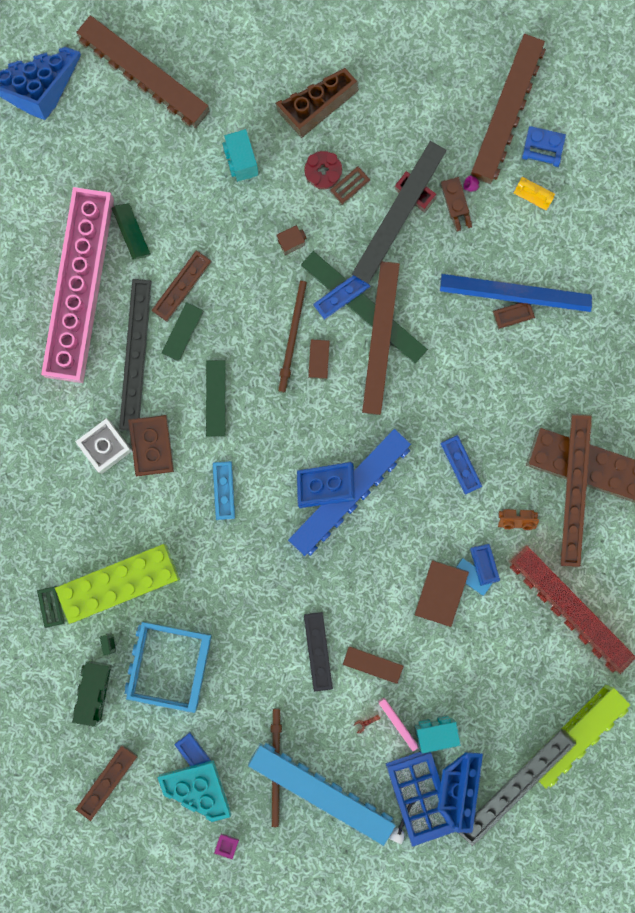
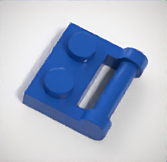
M529 126L522 159H533L559 167L566 134ZM530 147L554 152L555 157L532 152Z

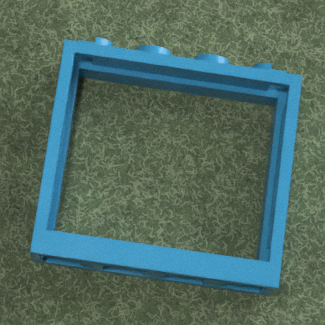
M145 621L142 622L141 625H138L136 636L139 637L138 643L134 644L132 655L135 658L134 662L130 663L128 675H131L130 682H126L124 694H127L126 699L195 713L197 711L212 635ZM148 629L202 639L189 704L135 693Z

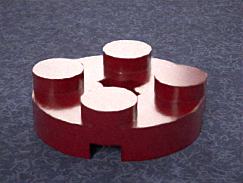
M328 151L315 152L308 157L305 163V177L317 189L332 188L341 178L342 165L334 153ZM321 166L329 169L325 175H322L320 171L318 172Z

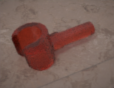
M376 715L365 721L357 720L353 726L361 724L363 728L356 733H362L366 726L379 720L380 717Z

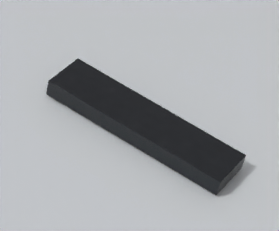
M323 612L304 614L313 691L331 690L333 687Z

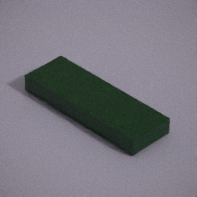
M130 203L114 205L111 209L132 260L150 256V251Z
M186 302L161 352L163 355L178 362L180 361L204 312L202 309Z

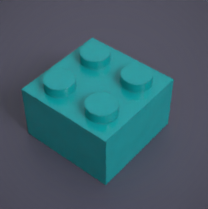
M244 129L224 135L225 142L222 145L226 159H230L228 160L231 176H236L237 182L259 176L247 130Z
M448 715L437 717L438 721L431 722L430 719L418 721V725L414 726L421 753L461 746L456 721L453 718H449Z

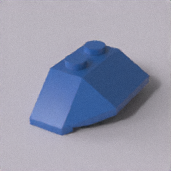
M465 752L444 768L442 772L437 810L457 833H473L483 758L482 753Z

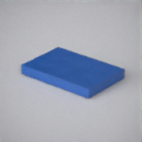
M347 462L297 470L298 507L306 508L355 500L354 464Z

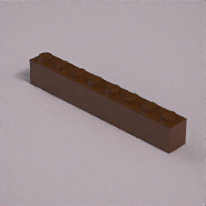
M90 15L76 33L80 44L85 48H88V46L94 50L93 53L98 58H105L109 61L108 65L114 70L119 69L122 71V75L128 81H135L141 91L144 93L148 91L152 94L153 100L158 104H165L167 106L166 109L174 116L178 114L182 117V122L188 127L192 125L197 128L210 112L209 106L93 16Z
M525 33L522 37L470 174L480 181L491 184L493 179L497 180L501 170L498 168L499 162L503 163L507 154L504 151L506 144L509 146L514 136L511 134L512 128H517L520 117L517 116L519 110L523 111L527 101L524 99L525 93H530L533 85L530 80L532 76L536 77L540 67L536 64L538 59H543L546 51L543 48L544 40Z

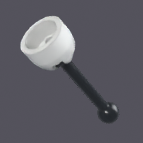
M416 802L408 804V813L410 812L412 805H414ZM403 818L399 827L394 828L389 836V839L401 845L405 836L402 830L404 826Z

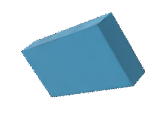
M462 558L456 567L469 571L465 584L484 596L492 583L480 586L475 566Z

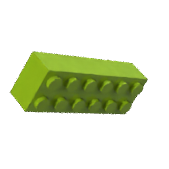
M162 544L58 586L55 590L69 624H72L176 582L180 578L167 545Z
M605 684L562 727L577 743L539 780L545 788L554 786L558 781L557 777L562 772H568L573 766L572 763L576 759H581L586 754V749L590 745H595L600 740V735L604 731H609L614 726V721L618 717L622 718L628 712L627 708L630 704L615 688Z

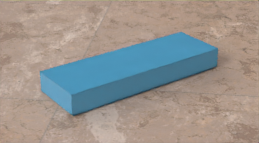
M232 461L213 462L216 520L235 519Z

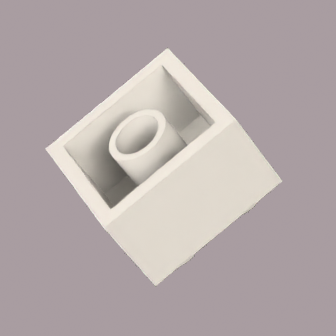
M107 418L76 441L98 473L101 474L132 452V449Z

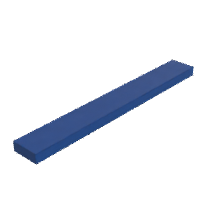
M441 274V292L591 312L592 294Z

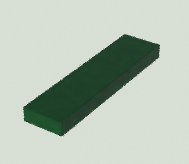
M206 360V437H226L225 360Z

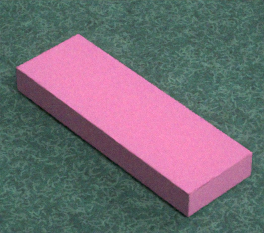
M385 698L380 699L378 703L411 750H416L418 748L416 741Z

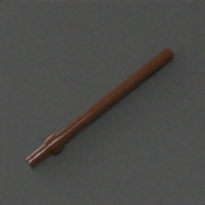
M302 280L299 282L283 368L280 369L279 373L281 378L278 392L282 393L286 392L288 378L291 377L292 372L290 367L307 282Z
M273 708V721L270 732L272 733V746L276 748L275 752L280 754L282 724H280V708ZM272 781L271 827H279L280 785Z

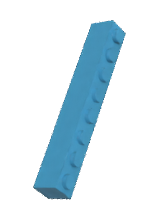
M259 743L248 762V767L381 845H385L396 826L394 821H392V816L385 812L380 814L375 811L376 807L368 802L363 804L358 801L360 798L351 792L346 794L342 791L343 788L334 782L332 785L325 781L326 778L317 772L315 775L308 771L309 768L300 762L298 765L291 761L292 758L283 752L281 755L275 752L276 748L272 745Z

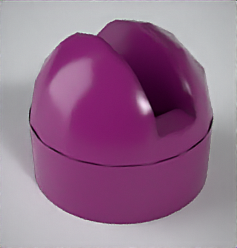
M471 175L467 176L463 184L464 190L469 192L476 191L479 188V180Z

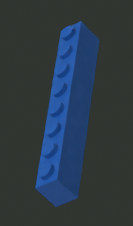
M393 429L354 470L355 500L321 505L288 541L304 556L307 554L311 556L318 549L316 544L320 540L324 542L331 535L329 530L333 526L338 528L344 521L342 517L347 512L351 514L358 507L355 503L360 498L364 500L371 493L368 489L373 484L377 487L384 479L382 475L386 471L390 473L397 466L395 461L399 457L403 459L411 451L408 448L411 444L397 430Z

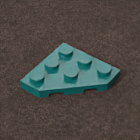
M214 760L159 774L157 777L165 797L175 799L185 808L206 816L207 820L214 822L231 817L232 814Z

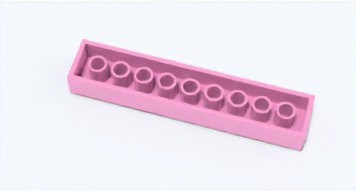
M73 187L41 373L45 378L77 383L84 382L112 215L111 208L114 203V198L109 192Z

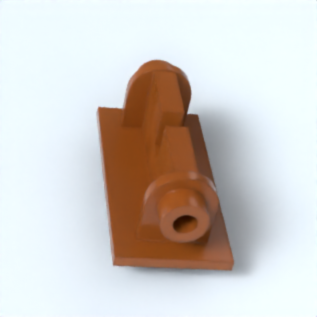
M503 509L498 513V518H500L498 527H503L504 529L522 528L524 530H532L537 528L539 522L538 512H534V510H520V516H516V510Z

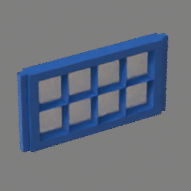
M420 751L385 763L411 846L413 847L454 833L455 831L437 810L441 782L432 753H421ZM416 802L414 805H412L410 812L408 813L407 808L409 804Z

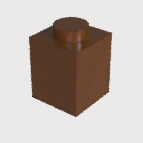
M297 225L276 235L284 255L304 247L305 240L307 239L303 229L299 230Z

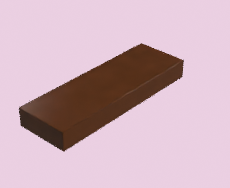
M351 646L348 647L343 661L345 666L398 684L404 665Z

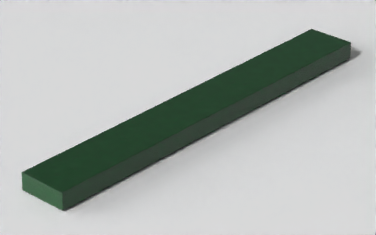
M314 251L301 264V267L329 291H332L347 280ZM362 293L346 305L373 328L375 303ZM393 320L390 343L416 364L428 349Z

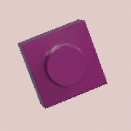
M221 833L214 854L233 860L239 839Z

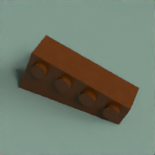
M344 68L324 78L323 81L315 85L313 83L307 89L299 93L296 92L283 101L276 102L277 111L294 131L303 138L359 91L358 82Z

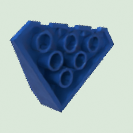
M63 47L59 49L58 54L48 56L46 52L33 56L34 60L32 62L23 63L20 60L9 63V68L0 71V97L26 113L46 120L55 109L81 57V52Z

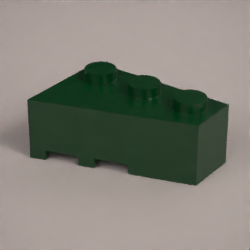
M88 661L85 665H82L80 674L82 681L77 690L78 698L74 707L72 723L96 727L101 723L112 665Z

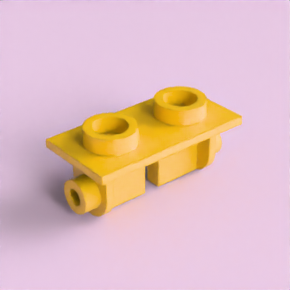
M524 177L521 178L514 191L515 195L546 211L555 196L553 192Z

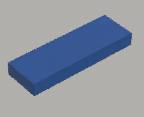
M353 275L315 302L313 306L321 317L326 320L369 289L370 285Z
M456 435L441 442L442 449L464 494L466 495L483 487L459 436Z

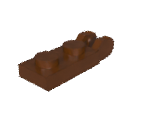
M459 177L442 181L440 185L456 232L461 231V224L458 219L460 216H464L467 228H472L469 209Z

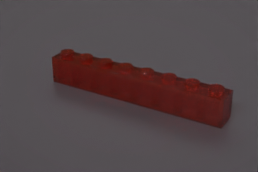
M527 545L523 546L508 561L511 564L509 568L516 575L520 573L525 578L523 580L525 585L530 589L534 588L538 592L537 597L543 603L547 601L552 606L550 610L557 617L561 615L566 620L564 622L566 627L571 631L575 630L579 634L577 638L584 645L588 643L593 648L591 652L598 659L602 657L607 662L605 666L609 671L621 674L635 660V655Z

